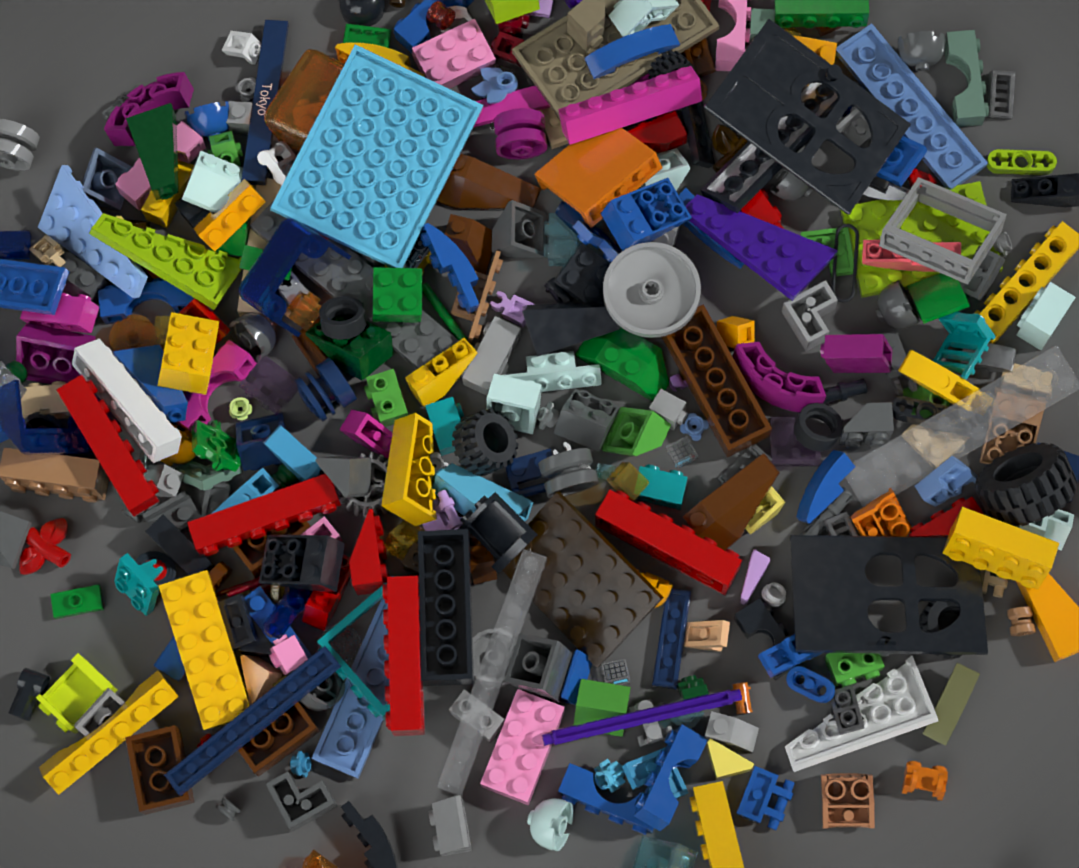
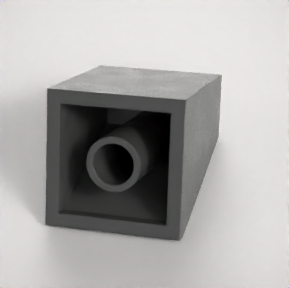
M519 633L504 682L545 700L559 702L573 653L557 640Z

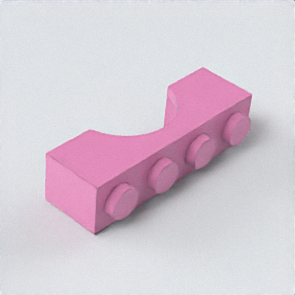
M719 0L718 7L727 11L732 16L735 27L728 35L717 39L715 58L717 71H731L746 50L745 42L750 40V28H746V21L751 19V7H747V0Z
M182 120L177 125L178 161L190 163L206 147L203 138ZM140 158L115 183L120 195L139 211L152 190Z

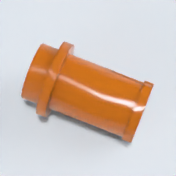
M747 682L732 684L733 689L731 691L740 689L742 700L735 702L736 714L752 713L749 696L751 687H748Z

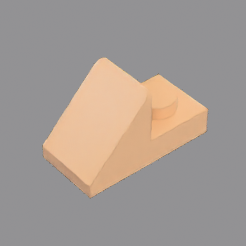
M724 620L687 622L684 647L721 652L723 647H727L730 622Z

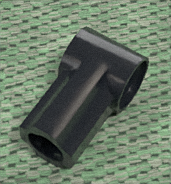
M24 668L17 682L18 691L8 713L30 721L38 703L36 697L39 694H45L49 686L50 676Z

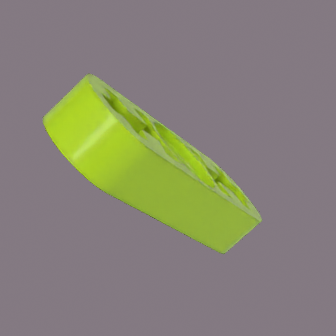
M996 149L990 152L986 160L988 162L987 169L995 174L1049 175L1057 164L1056 156L1053 153L1032 150ZM995 157H998L999 161H1001L1000 166L996 165ZM1009 157H1011L1010 167H1008L1009 162H1007ZM1023 157L1027 160L1028 165L1023 168L1018 167L1015 159ZM1033 158H1035L1034 163L1036 164L1034 167H1031L1033 164ZM1042 159H1046V162L1050 163L1048 167H1044V164L1041 163Z

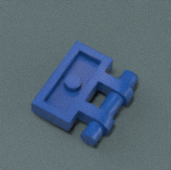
M755 766L736 814L758 824L761 823L763 815L770 817L767 827L777 831L779 823L784 820L785 814L783 813L787 802L792 799V789L795 783L785 779L782 788L776 786L779 775ZM771 794L778 796L774 809L767 807Z

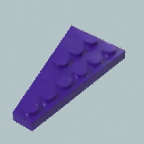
M698 194L685 206L692 217L689 220L691 223L791 301L806 288L838 252L836 249L743 212L735 213L723 204Z

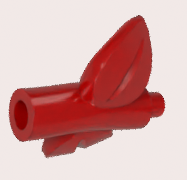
M60 518L48 521L41 527L40 532L34 527L29 529L25 540L29 547L22 551L19 559V571L21 574L29 575L38 571L45 560L54 563L60 568L67 565L71 554L57 546L67 535L68 524L66 519Z

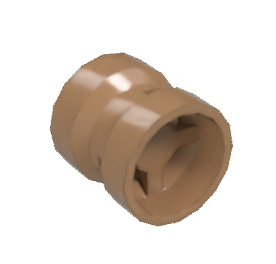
M1017 607L1007 610L1008 619L1011 620V627L1009 628L1011 636H1025L1036 633L1035 625L1031 621L1033 616L1032 607Z

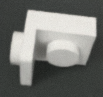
M230 31L222 51L229 56L245 58L250 64L255 65L260 55L262 43L252 33Z

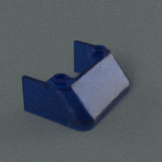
M293 218L284 219L239 285V295L243 301L299 337L301 333L282 320L287 306L284 299L275 292L301 253L310 258H319L330 247L348 260L351 258V255Z
M13 380L0 387L1 429L21 453L25 455L94 454L71 415L67 422L68 428L26 429L25 420L22 415L19 380Z

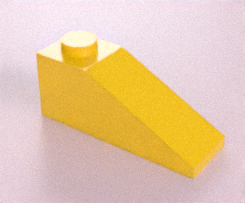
M178 161L179 193L174 194L171 198L156 201L151 190L141 209L146 220L168 229L177 211L174 203L183 197L194 165Z

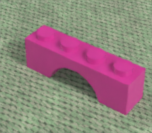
M228 340L213 358L207 394L185 391L183 394L188 402L186 420L175 423L191 434L192 426L196 420L207 425L211 420L207 407L212 392L226 382H243L257 365L252 356Z

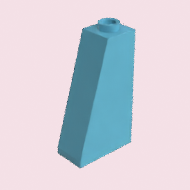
M453 463L444 469L440 468L433 477L432 489H435V494L437 495L440 491L446 490L449 498L452 497L454 500L455 510L463 516L470 510L474 513L477 510L474 505L484 495L489 498L496 492L524 521L529 518L533 505L531 500L483 477L474 475L472 472H468L466 469Z

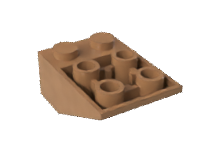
M995 387L979 460L980 463L991 464L992 460L1003 456L1008 451L1036 443L1046 405L1043 397Z

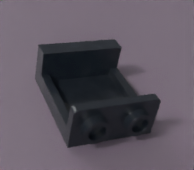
M494 492L489 498L484 495L474 505L477 508L474 513L470 510L460 519L463 524L458 529H468L497 559L491 567L499 574L538 534Z

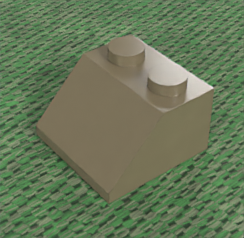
M582 0L568 12L567 33L586 52L591 47L596 48L603 41L605 0Z

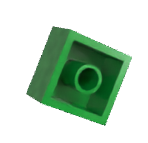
M374 267L372 322L421 323L422 268Z

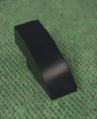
M164 514L145 531L189 576L205 570L210 572L215 567L204 555H200L197 552L195 546Z

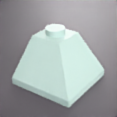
M675 148L657 154L662 169L645 182L641 188L669 178L677 191L689 172L690 167L679 150Z

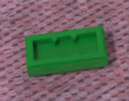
M346 24L342 43H367L389 48L392 30Z
M100 585L50 594L53 618L55 619L104 610Z

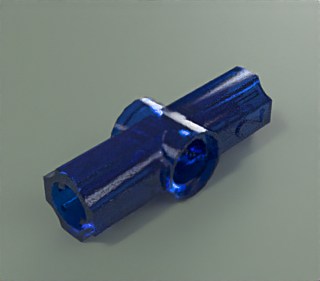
M288 588L281 600L273 606L272 613L263 624L264 633L270 638L280 639L296 616L304 610L305 603L313 591Z

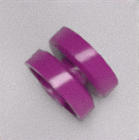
M520 108L504 111L494 118L495 135H497L495 139L496 152L500 157L514 160L537 157L547 150V139L544 133L545 118L542 112L534 109Z

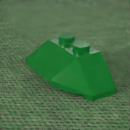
M620 327V330L583 341L575 353V357L589 365H600L602 373L652 402L660 389L665 391L669 386L661 348L638 335L624 330L622 327Z

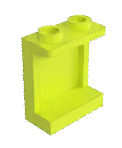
M79 653L71 660L74 664L44 695L39 694L36 697L41 702L38 707L48 716L52 713L58 719L55 723L65 733L69 730L75 734L78 733L79 730L73 725L107 688H110L115 693L118 691Z

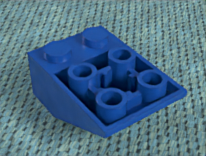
M669 178L610 200L601 212L604 221L622 251L640 243L651 242L692 218Z

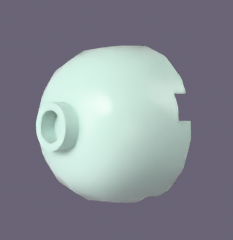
M552 798L543 800L536 806L535 810L530 811L527 822L530 825L533 839L540 846L555 851L562 849L569 834H564L567 822L571 825L573 822V804L563 799Z

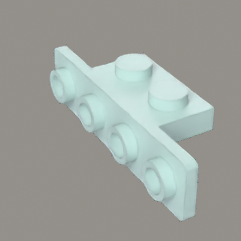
M574 351L526 356L527 372L508 374L512 378L531 380L542 384L541 392L599 386L602 384L600 365L576 367Z

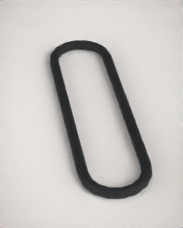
M851 224L839 226L835 233L834 249L838 250L840 230L849 227L855 232L852 292L847 299H841L835 294L837 255L833 258L831 290L838 299V302L842 303L852 300L856 288L859 232Z

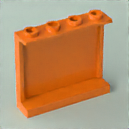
M619 128L571 145L569 144L534 175L543 191L548 188L578 211L585 223L592 228L603 219L601 212L610 200L637 190L660 171L662 165L655 151L623 128Z

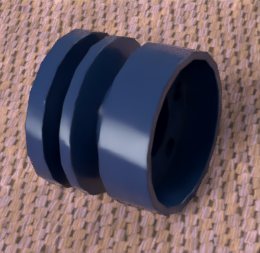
M330 358L316 365V370L319 374L318 378L315 379L308 371L304 373L309 384L306 385L300 377L294 380L305 405L321 422L328 419L323 411L325 407L331 415L336 414L332 405L334 401L345 408L357 400L350 385Z

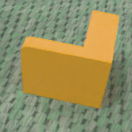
M731 316L717 321V330L727 347L736 348L737 344L754 342L753 320Z

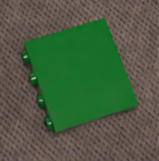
M774 0V23L782 28L867 27L869 0Z

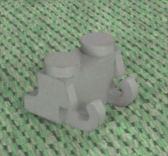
M651 699L643 700L636 703L635 706L627 708L628 713L664 705V702L653 706L654 704ZM658 721L642 724L647 739L644 740L643 735L638 736L639 746L643 747L665 739L664 735L670 732L672 726L661 730Z

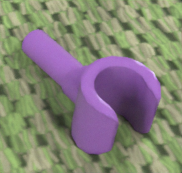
M680 374L670 377L669 385L673 391H677L676 388L679 387L680 389L688 387Z

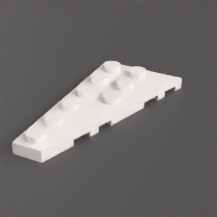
M913 656L906 659V663L897 670L892 669L888 672L887 677L879 683L871 684L856 695L864 729L840 735L835 716L829 714L823 719V723L813 730L808 729L787 744L785 749L793 771H799L938 722L936 712Z

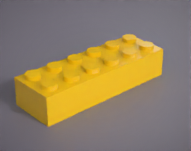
M205 570L158 585L203 730L229 723L247 709L250 704L209 572Z

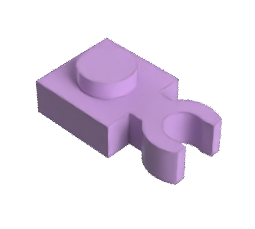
M498 291L496 294L502 302L497 304L491 301L492 309L497 312L503 311V318L524 327L526 321L522 313V306L534 304L516 295H513L511 300H509L505 293Z

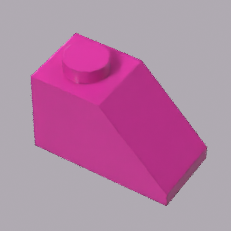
M351 409L339 430L356 443L388 459L393 433L368 413Z

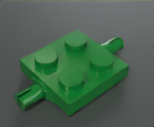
M196 420L192 426V452L202 459L211 460L212 468H216V471L229 469L236 472L240 466L236 439L221 430L220 421L217 423L218 420L212 421L211 426Z

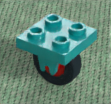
M158 551L143 553L135 561L127 553L119 559L114 579L115 586L121 593H125L131 599V603L136 610H141L147 616L154 611L158 594H161L158 585L174 581L176 567L169 556Z

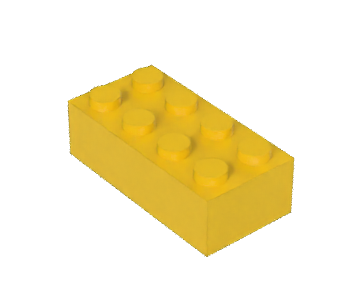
M962 507L950 529L942 554L949 556L952 560L969 563L976 569L993 572L1000 578L1017 581L1024 587L1039 589L1052 569L1059 543Z

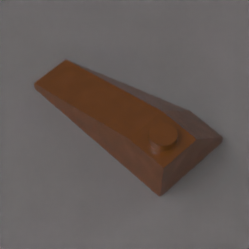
M460 153L436 202L458 210H467V208L489 210V208L505 209L508 202L513 200L534 208L541 188L476 158Z
M763 453L700 501L683 518L698 537L702 539L708 537L717 543V547L725 551L741 538L745 527L755 515L757 507L767 495L780 472Z

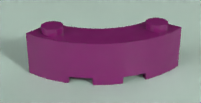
M185 72L170 73L156 77L157 81L146 86L141 84L127 94L128 99L120 107L116 106L104 127V131L114 146H136L126 118L169 103L172 104L173 110L189 108L194 88Z
M760 342L736 345L732 357L749 388L758 397L779 408L799 413L808 404H823L826 394L819 376H803L792 372L787 374L775 367L776 363L765 353Z

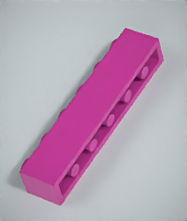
M692 66L683 67L643 82H637L628 87L615 89L612 92L591 97L576 104H570L558 109L562 132L571 145L701 102L700 78Z

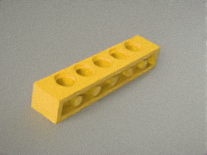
M1062 221L1058 227L1053 225L1045 234L1047 239L1042 244L1038 242L1029 253L1032 256L1027 261L1022 259L1015 267L1016 274L1012 278L1007 276L999 286L1001 288L997 295L992 293L984 302L986 307L981 312L979 310L975 312L984 317L985 322L996 336L989 343H996L1034 300L1041 287L1044 288L1079 249V234ZM1055 246L1060 252L1054 253L1049 247ZM1034 263H1041L1045 269H1037ZM1019 280H1026L1030 286H1022ZM1004 297H1011L1015 303L1008 304L1005 302ZM988 314H996L999 317V321L991 320Z

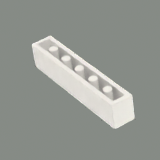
M100 339L74 348L73 367L87 381L90 379L93 381L99 391L96 393L100 399H104L111 413L149 459L155 463L178 453L182 437L179 430L171 425L166 415L153 403L151 397L146 395L140 388L137 380L133 379L126 371L125 366L114 357L110 348L105 346Z

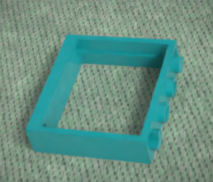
M382 585L321 637L317 643L320 649L326 646L342 666L336 673L342 680L347 678L353 684L350 689L359 699L364 697L369 703L367 706L368 710L376 718L380 715L385 720L386 712L390 711V704L386 703L383 706L329 644L383 598Z

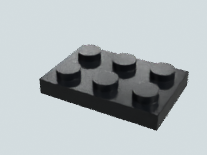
M580 243L554 279V282L580 303L604 302L603 282L610 263L587 245Z

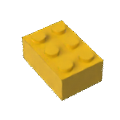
M171 312L158 386L207 394L219 321Z

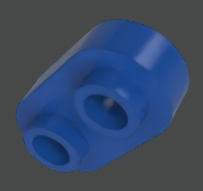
M796 666L787 674V684L792 690L816 702L827 703L834 697L835 686L832 681L802 666ZM804 676V683L799 684V678ZM826 687L825 694L821 695L820 689Z

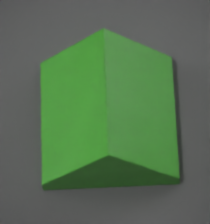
M581 679L574 725L626 714L631 687ZM624 729L604 734L623 737Z

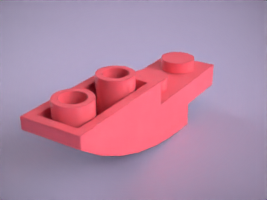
M863 240L862 264L894 270L937 272L880 247V240ZM932 242L957 254H962L961 242Z

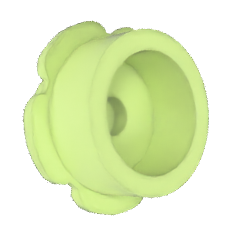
M235 398L229 404L230 416L234 419L237 418L239 421L247 419L248 415L252 413V405L249 404V400L246 398Z

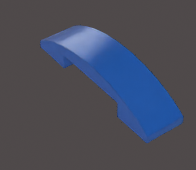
M671 24L661 25L615 40L592 52L584 60L594 80L615 72V68L654 52L661 54L679 47L680 43Z

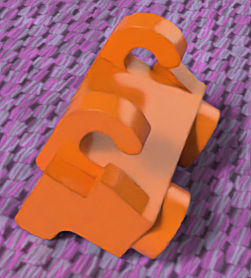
M917 761L907 762L902 794L912 793L915 789L931 791L933 797H937V800L942 801L948 780L947 769L939 765L925 768L921 767V763Z

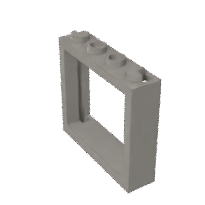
M918 177L883 228L879 246L968 285L1002 232L1007 214ZM917 202H921L990 232L972 260L899 229Z

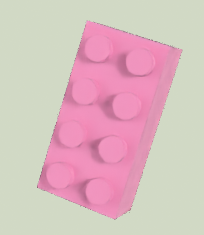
M517 689L480 782L481 787L529 805L552 744L544 746L542 734L550 733L551 730L559 728L565 713V707Z

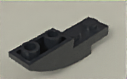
M350 801L342 805L341 808L345 812L341 815L349 827L356 826L360 832L356 836L365 848L368 845L371 846L364 853L367 858L364 862L367 868H398L390 841L373 814L364 820Z

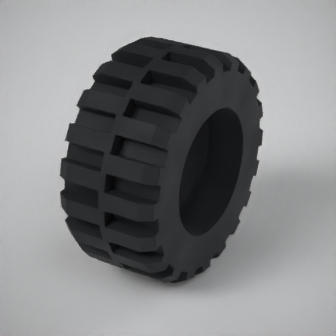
M1033 443L1026 447L1021 446L1016 450L1008 451L1003 456L992 460V463L987 464L983 471L978 474L975 489L988 517L1016 527L1017 525L1025 526L1034 521L1035 523L1041 521L1042 518L1049 517L1055 514V511L1058 509L1061 510L1065 507L1066 502H1070L1073 494L1076 493L1077 479L1063 449L1052 443Z

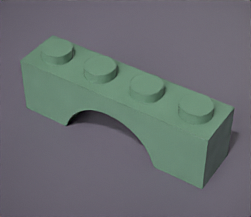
M975 30L947 32L945 36L946 63L960 69L967 80V89L954 97L951 106L953 122L958 127L982 126L985 117L989 115L988 103H984L983 97L986 94L985 81H981L983 61L978 58L980 39L976 38Z

